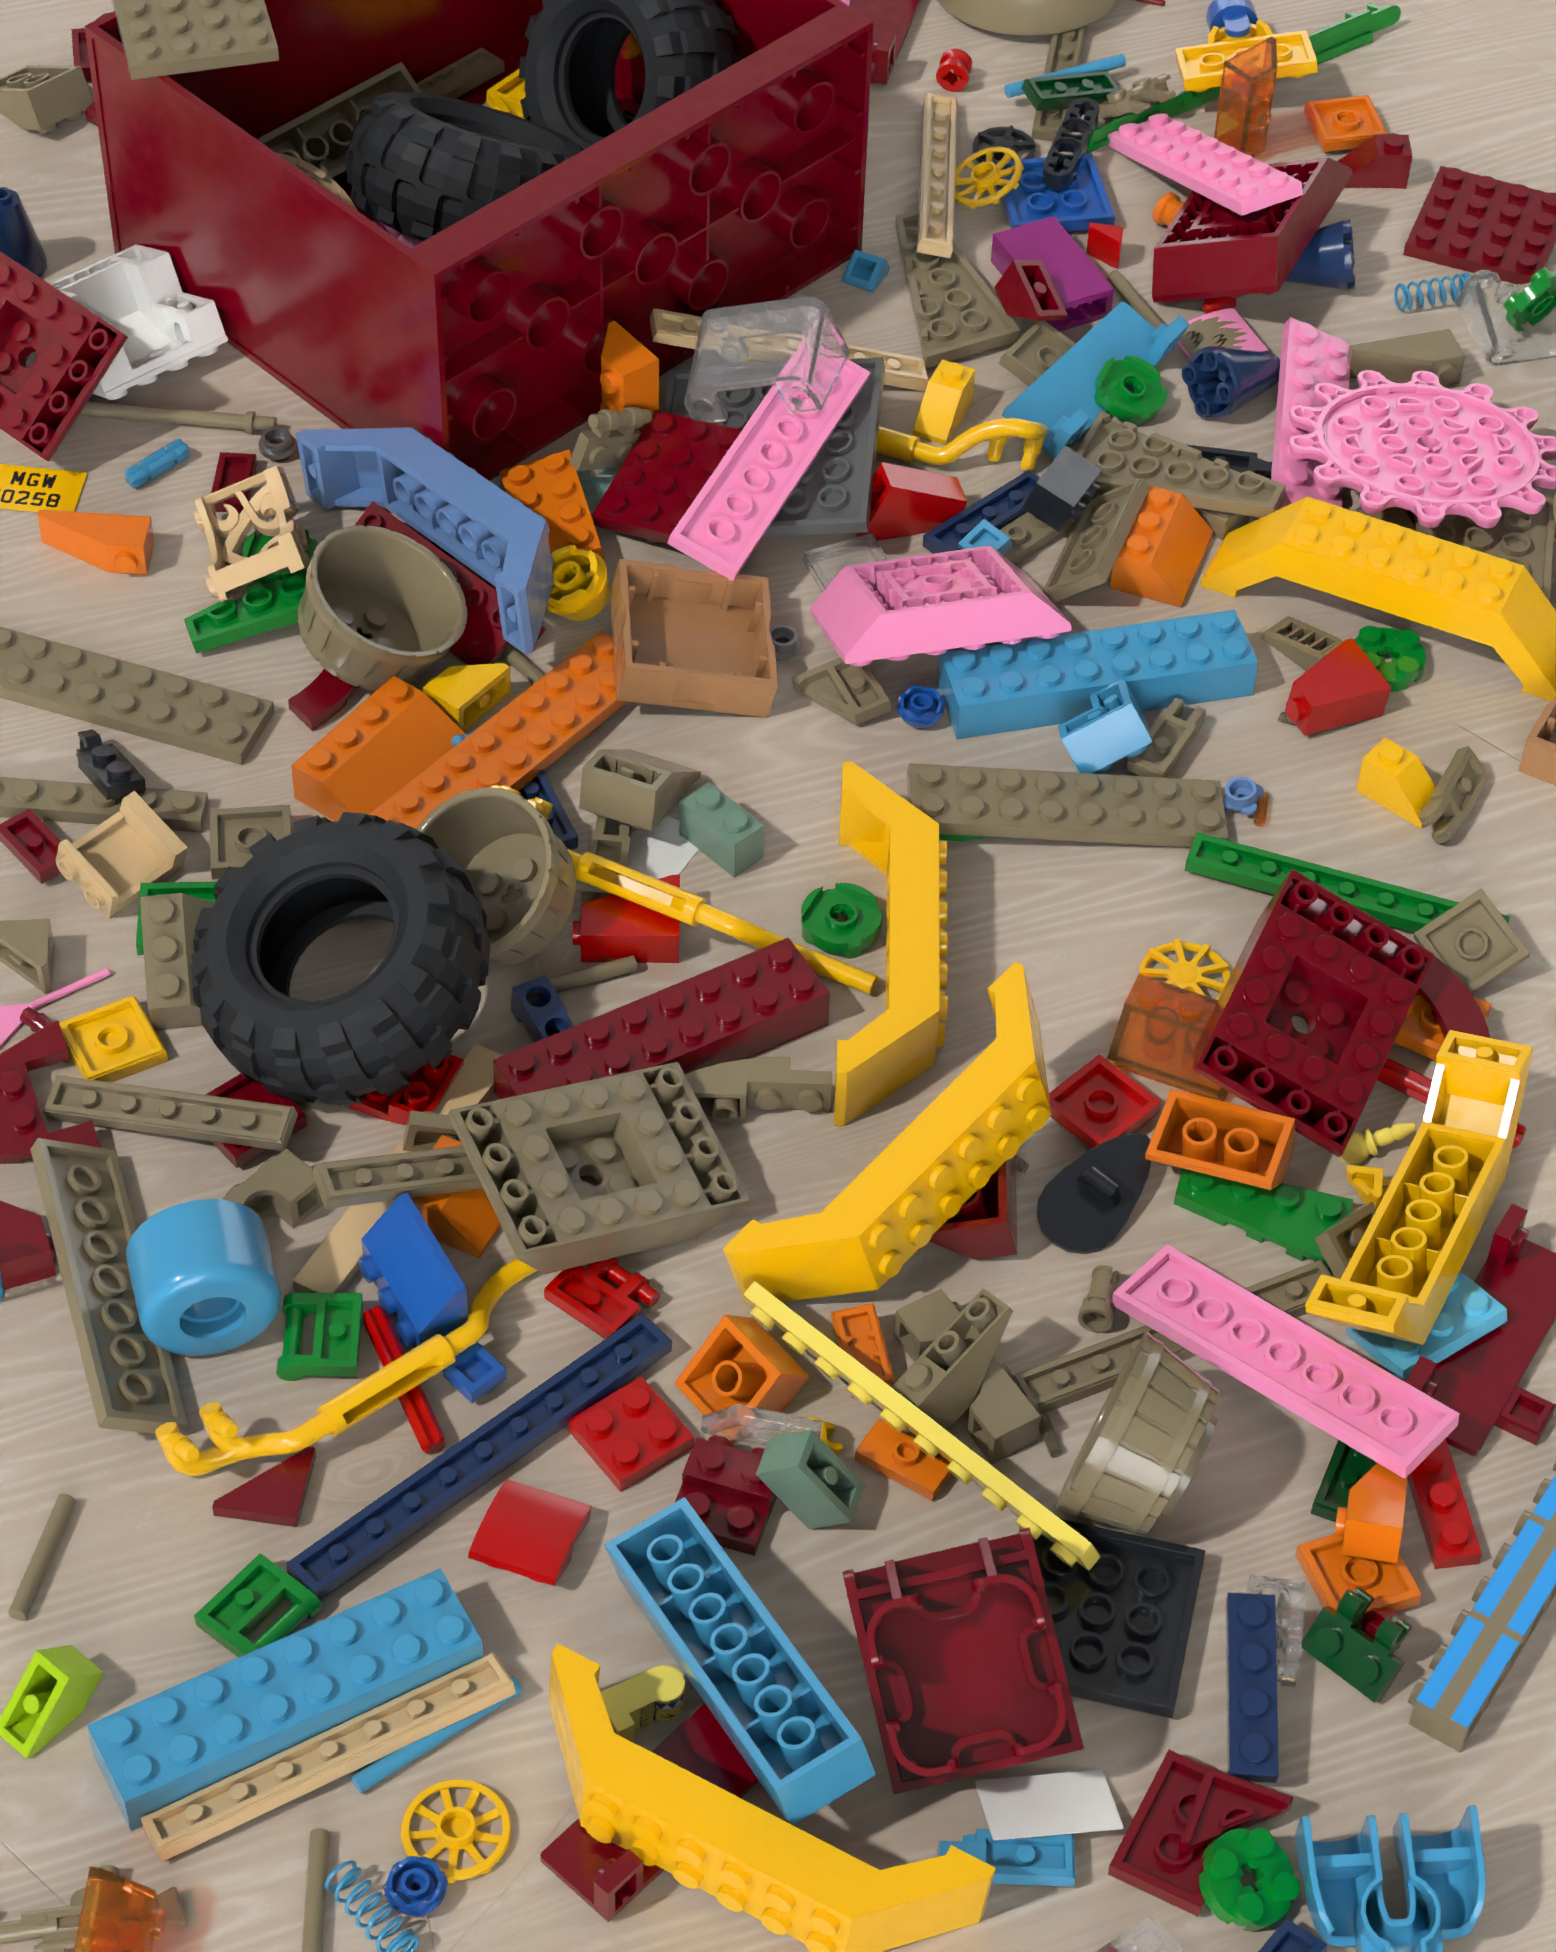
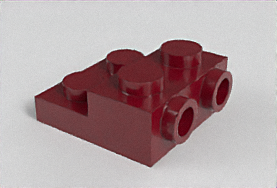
M713 1435L708 1440L697 1437L683 1470L682 1485L675 1502L685 1497L721 1547L755 1556L777 1496L756 1475L765 1448H754L752 1452H747L734 1448L733 1443L723 1436Z

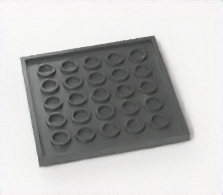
M883 357L849 359L871 372L868 380L763 537L868 532L885 375ZM788 363L669 369L663 412L743 430ZM647 539V540H648V543L659 542V541Z

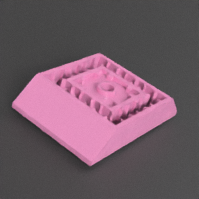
M992 546L844 566L810 607L811 616L845 664L852 666H866L871 664L872 660L884 658L891 661H901L908 659L911 654L918 653L941 655L946 653L947 649L959 647L967 650H976L983 648L986 643L993 642L1016 644L1021 642L1022 638L1034 636L1041 639H1051L1058 637L1059 633L1071 631V623L1036 583Z

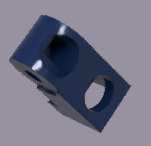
M546 974L512 987L511 1012L518 1023L522 1022L534 1042L574 1026L565 1006ZM533 991H539L538 996L526 1000L528 994Z

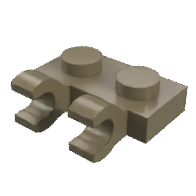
M1164 73L1152 80L1151 77L1143 78L1133 82V88L1127 92L1126 89H1121L1108 94V101L1099 104L1100 119L1119 117L1130 112L1139 114L1151 108L1149 103L1151 101L1165 102L1175 97V91L1169 92L1166 80L1171 79L1170 75Z

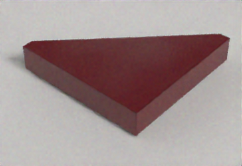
M315 1447L303 1449L216 1499L212 1506L213 1515L298 1527L316 1459Z
M1207 1766L1178 1850L1186 1853L1211 1843L1231 1830L1246 1829L1290 1811L1294 1797Z

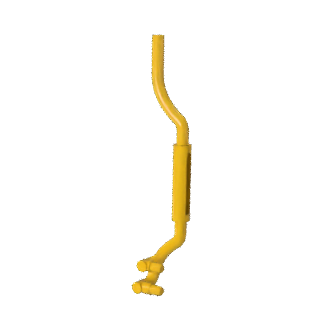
M733 357L744 365L767 364L766 362ZM999 418L986 421L968 429L944 447H936L922 443L918 436L879 426L876 453L901 459L909 463H914L915 460L932 465L944 466L953 463L974 446L984 441H990L986 455L987 460L998 462L1008 438L1014 436L1026 439L1022 450L1024 454L1020 464L1021 469L1033 471L1037 457L1041 453L1044 439L1048 436V428L1043 423L1024 419Z
M505 785L491 786L493 788H499L500 790L505 789L513 791L514 793L521 795V792L510 787H507ZM537 797L527 800L546 820L548 819L553 804ZM567 849L572 858L576 879L688 925L696 926L700 923L757 949L785 939L735 915L706 904L704 897L594 853L585 852L582 855ZM792 942L816 974L868 995L874 993L879 980L878 976Z
M517 1258L510 1261L493 1274L480 1288L472 1302L466 1323L444 1337L436 1334L319 1406L316 1416L292 1430L246 1437L238 1436L237 1423L231 1420L230 1416L223 1411L220 1403L210 1402L201 1407L199 1414L215 1446L199 1452L198 1447L193 1444L191 1439L180 1432L176 1422H167L160 1425L155 1430V1434L166 1459L174 1470L183 1475L200 1476L247 1459L298 1452L328 1434L336 1437L455 1363V1356L475 1344L487 1332L491 1313L500 1298L511 1287L537 1270Z

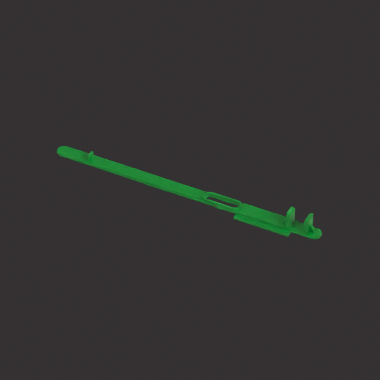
M1368 3L1367 11L1359 14L1346 12L1345 20L1309 34L1317 65L1373 42L1374 32L1398 22L1401 16L1400 7L1392 4L1383 8ZM1258 81L1242 83L1237 87H1213L1203 92L1183 91L1165 102L1152 104L1150 109L1139 114L1131 113L1119 119H1112V122L1096 128L1086 153L1108 145L1110 141L1107 134L1118 131L1119 127L1124 124L1143 123L1155 114H1167L1173 118Z

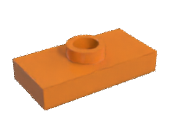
M874 1302L831 1312V1320L838 1346L892 1388L895 1379Z
M878 1419L855 1450V1460L933 1501L952 1475L946 1468L950 1462L939 1453L932 1459L913 1443L914 1437L903 1431L899 1433L889 1424Z

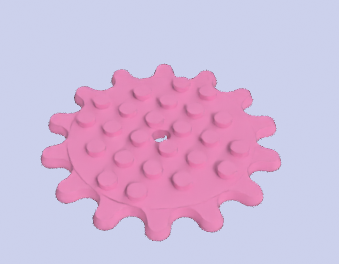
M1364 370L1358 373V389L1350 390L1332 383H1318L1314 387L1315 400L1324 407L1313 408L1299 405L1292 407L1289 412L1290 421L1294 427L1311 433L1295 435L1289 439L1291 454L1297 458L1322 462L1323 465L1314 469L1316 485L1323 489L1347 487L1360 492L1361 509L1369 514H1379L1389 507H1399L1415 513L1419 524L1426 528L1438 527L1445 515L1468 517L1480 527L1493 528L1501 519L1502 512L1499 508L1510 507L1527 514H1537L1544 507L1546 498L1534 488L1556 489V466L1544 461L1556 459V437L1541 436L1530 432L1529 430L1538 421L1539 414L1534 409L1528 407L1505 409L1495 406L1490 401L1493 397V389L1484 384L1475 383L1462 390H1451L1443 387L1439 383L1438 376L1429 371L1414 372L1410 382L1394 383L1387 380L1379 372Z

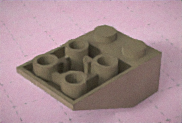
M631 749L599 750L582 768L579 809L592 812L601 818H611L630 824L633 828L652 832L701 777V771Z

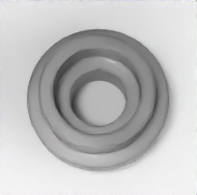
M270 427L266 429L258 443L260 453L264 457L273 460H282L289 457L296 448L294 437L283 427Z
M785 624L775 625L770 628V636L775 646L776 659H790L800 652L802 641L795 628Z

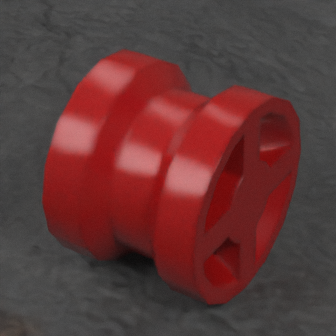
M950 49L943 53L936 72V80L943 89L956 92L966 87L973 65L969 54L961 49Z

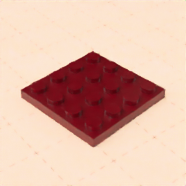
M1440 166L1405 243L1403 255L1528 287L1531 284L1532 276L1538 270L1547 266L1556 244V193H1548L1528 188L1525 185L1496 180L1490 176H1480L1458 168Z
M655 410L651 422L642 431L591 515L594 526L667 543L671 533L742 430Z

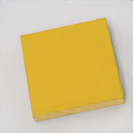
M135 994L59 1022L69 1054L83 1079L114 1082L168 1061L167 1051Z

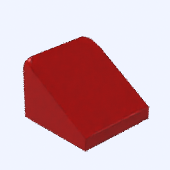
M1089 223L1086 253L1111 267L1118 268L1124 227Z

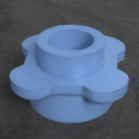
M1247 777L1231 779L1225 786V797H1223L1225 811L1233 810L1244 815L1256 813L1258 810L1256 804L1258 798L1264 795L1262 786Z

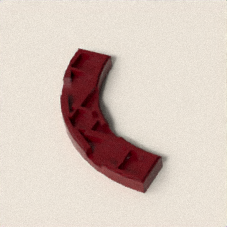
M357 629V633L367 639H371L370 635H365L361 629ZM323 669L311 684L288 699L289 709L308 728L314 730L342 710L347 704V699L360 686L356 687L340 680L338 676L335 677L326 669Z
M1434 956L1416 995H1421L1432 1008V1015L1436 1019L1444 1039L1449 1030L1490 1038L1483 1013L1473 995L1449 967Z

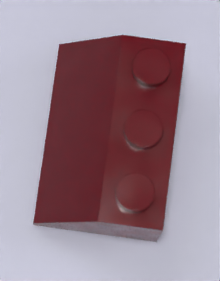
M1016 1154L998 1168L987 1184L978 1189L961 1206L959 1212L954 1217L949 1218L932 1235L929 1242L974 1260L1017 1254Z

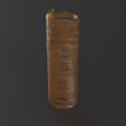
M1265 791L1263 797L1258 798L1256 803L1258 808L1254 816V824L1256 826H1263L1266 822L1269 794Z

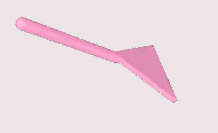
M105 968L28 1004L0 1006V1048L24 1024L20 1021V1015L25 1008L30 1007L36 1011L37 1008L109 976L111 970Z

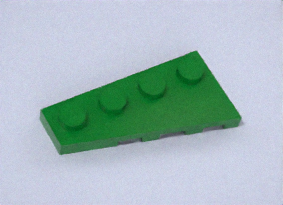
M308 567L295 573H290L289 568H286L279 572V579L265 586L258 582L246 588L243 597L235 601L232 599L224 602L219 601L185 618V625L195 653L216 649L222 645L297 623L298 607L304 593Z
M1183 1168L1174 1200L1175 1205L1222 1226L1230 1223L1244 1229L1247 1232L1246 1236L1262 1243L1266 1239L1286 1248L1285 1254L1300 1261L1304 1257L1313 1261L1322 1260L1332 1275L1333 1273L1322 1257L1314 1237L1350 1214L1353 1199L1281 1183L1272 1190Z

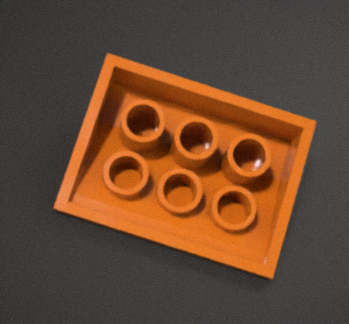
M393 676L291 765L294 798L333 821H339L343 812L366 813L369 815L453 748L451 741L455 735L461 734L464 736L466 733L424 692Z

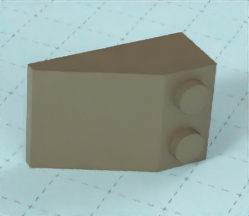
M27 65L0 78V113L22 129L37 130L39 134L56 129L58 127L56 123L64 119L65 121H71L84 115L83 110L87 109L94 102L81 66Z

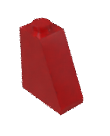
M881 462L874 473L868 532L855 534L859 542L868 543L927 533L963 511L968 501L957 477Z
M1353 638L1344 640L1293 682L1285 711L1289 719L1296 724L1305 736L1383 716L1391 686Z
M670 875L659 879L680 888V875ZM611 894L581 904V921H573L572 942L573 945H580L581 962H609L634 955L637 963H679L680 921Z

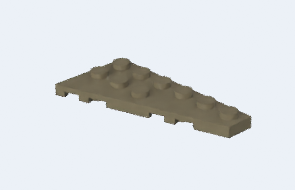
M918 210L896 215L895 227L926 368L939 365L942 359L953 361L1016 342L1021 337L1020 327L1011 316L1006 314L1003 305L956 244L953 242L951 258L916 252Z
M1102 411L1098 413L1077 450L1078 454L1103 469L1095 482L1100 485L1097 493L1101 494L1136 479L1144 478L1150 486L1183 494L1194 508L1247 515L1256 518L1264 517L1279 510L1286 498L1284 484L1251 471L1237 472L1229 468V462L1219 458L1214 462L1202 457V451L1157 433L1143 434L1137 431V425L1127 421L1122 425L1111 421L1110 414Z

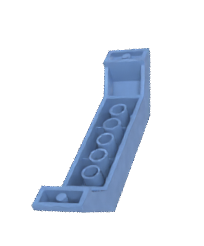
M413 428L302 430L296 433L307 496L326 510L335 506L368 507L372 501L380 507L387 508L493 584L497 591L503 639L525 655L534 651L554 584L552 572L553 557L550 553L548 541L550 530L543 516L527 508L518 499H514L495 483L485 479L475 469L468 467L456 459L453 454L446 452L433 443L430 438L423 436Z

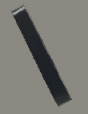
M1079 98L1072 101L1043 164L1042 181L1047 187L1065 189L1072 184L1098 125L1100 106L1096 101L1089 98ZM1071 132H1078V133H1081V134H1080V135H1074V134H1070V133H1071ZM1060 152H1071V153H1074V154H1069V155H1068V154H1062V153H1060Z

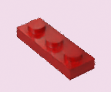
M1444 1439L1407 1478L1434 1569L1476 1565L1480 1563L1482 1556L1447 1440Z

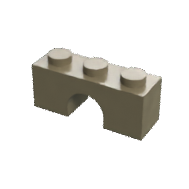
M288 1149L282 1151L275 1158L266 1160L257 1172L241 1184L234 1185L227 1192L226 1196L221 1199L243 1204L254 1210L260 1218H280L292 1228L296 1227L323 1205L312 1173L313 1169Z

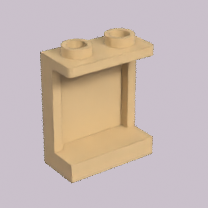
M133 791L122 799L119 812L72 844L68 839L60 842L56 864L66 879H73L83 890L87 902L93 908L100 909L110 918L139 898L140 883H160L181 869L184 865L188 847L148 804Z

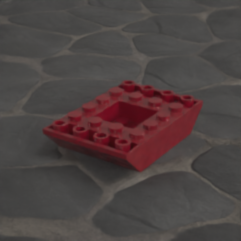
M1329 157L1269 164L1271 167L1281 172H1286L1287 175L1301 181L1303 195L1243 216L1192 191L1154 247L1152 299L1154 303H1178L1191 299L1205 301L1214 297L1230 296L1238 298L1247 294L1261 293L1263 295H1270L1278 292L1353 175L1352 169Z
M1 251L0 429L49 462L123 347L128 336ZM36 351L35 362L31 366L26 367L28 356Z
M1292 869L1258 918L1193 1051V1071L1259 1110L1295 1118V1131L1340 1157L1344 1153L1435 954ZM1293 1016H1299L1307 1022L1309 1027L1307 1034L1295 1029L1292 1023Z

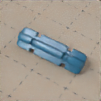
M175 439L166 445L167 449L162 447L140 460V465L135 463L124 471L127 484H130L133 488H139L148 482L147 478L152 480L174 467V462L179 464L186 460L190 455L188 445L181 439Z

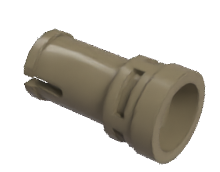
M1102 1265L1093 1269L1089 1293L1083 1299L1082 1307L1079 1310L1078 1322L1083 1328L1091 1332H1106L1113 1325L1115 1306L1112 1298L1113 1292L1119 1283L1120 1274L1116 1270L1113 1272L1112 1279L1110 1280L1113 1268L1110 1266Z

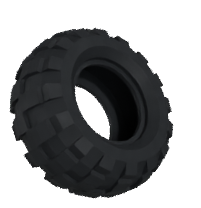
M541 0L543 10L538 12L537 15H531L525 32V36L529 40L526 57L520 56L519 78L525 79L526 97L520 100L524 119L543 125L570 138L583 149H586L628 125L618 105L615 75L620 50L631 32L639 43L645 64V90L639 111L632 121L634 122L743 59L742 56H737L734 52L733 41L738 36L732 17L731 15H726L725 11L719 8L720 0Z
M390 93L377 96L372 108L366 109L354 125L346 156L347 181L352 184L351 200L356 203L355 205L387 227L415 239L425 241L585 149L570 138L550 128L490 107L426 93Z
M343 812L339 821L334 822L326 817L321 818L319 815L294 822V833L279 840L268 834L249 847L253 857L240 870L229 866L213 886L216 889L214 891L216 900L212 908L201 909L194 931L193 944L196 953L192 954V965H190L193 1000L200 1008L201 1024L229 1063L247 1080L263 1084L270 1093L300 1102L308 1101L314 1103L318 1098L321 1103L328 1105L363 1103L364 1094L374 1091L389 1096L410 1086L411 1083L408 1076L428 1063L432 1069H435L452 1052L451 1039L458 1029H469L481 1002V991L478 987L486 985V976H488L490 939L485 932L487 915L477 891L451 853L440 849L432 837L401 822L397 824L391 820L386 821L375 815ZM374 918L394 923L390 947L383 961L364 982L344 994L326 1000L307 1001L290 997V981L300 956L324 932L341 923L355 919Z

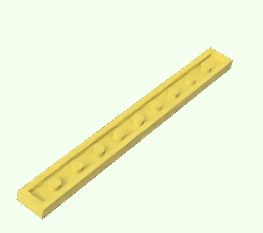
M754 1281L743 1294L753 1306L749 1314L768 1330L774 1325L785 1333L781 1339L798 1354L802 1355L807 1350L814 1355L817 1360L813 1364L831 1380L834 1381L838 1376L842 1377L850 1384L846 1390L860 1403L867 1407L872 1401L883 1409L879 1416L900 1433L904 1427L916 1435L913 1443L929 1457L934 1459L938 1453L950 1462L946 1467L948 1471L962 1483L968 1486L973 1480L984 1489L980 1495L995 1509L1003 1512L1008 1507L1019 1517L1015 1523L1021 1529L1030 1527L1034 1539L1037 1540L1042 1534L1054 1543L1050 1550L1068 1566L1072 1567L1077 1561L1089 1571L1101 1557L1091 1542Z

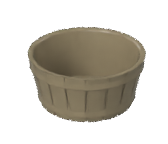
M364 525L343 527L342 530H335L325 536L324 540L320 541L308 565L306 585L298 607V626L301 638L310 654L317 662H320L324 669L335 677L338 676L340 680L356 687L360 686L363 689L377 691L393 676L408 684L414 682L423 674L426 668L451 649L461 637L466 627L464 625L467 623V605H465L464 593L459 583L456 582L457 579L443 561L441 562L440 558L422 544L416 543L417 541L406 535L377 526L367 525V527H364ZM357 629H361L365 635H370L371 639H367L357 633Z
M493 787L476 788L475 791L471 789L449 798V801H444L437 806L416 829L432 837L440 849L451 853L477 891L487 915L485 932L490 939L489 966H509L533 958L534 955L544 951L552 943V940L557 938L566 925L567 918L570 917L575 901L574 895H576V875L572 858L563 842L553 833L544 816L522 796L513 791L500 790ZM512 886L517 891L522 890V896L517 898V905L514 907L508 902H503V897L509 895V888Z
M1145 1332L1123 1367L1089 1431L1061 1490L1055 1509L1066 1512L1073 1517L1081 1516L1123 1528L1133 1534L1137 1532L1146 1535L1160 1514L1168 1517L1172 1513L1191 1481L1218 1422V1418L1212 1416V1412L1219 1396V1390L1212 1385L1211 1381L1202 1377L1170 1351L1164 1342L1156 1339L1149 1332Z

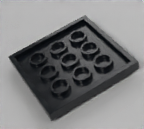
M1061 1519L1091 1542L1101 1556L1089 1571L1077 1561L1070 1567L1050 1550L1054 1543L1042 1534L1037 1540L1033 1538L1071 1696L1173 1719L1206 1550Z

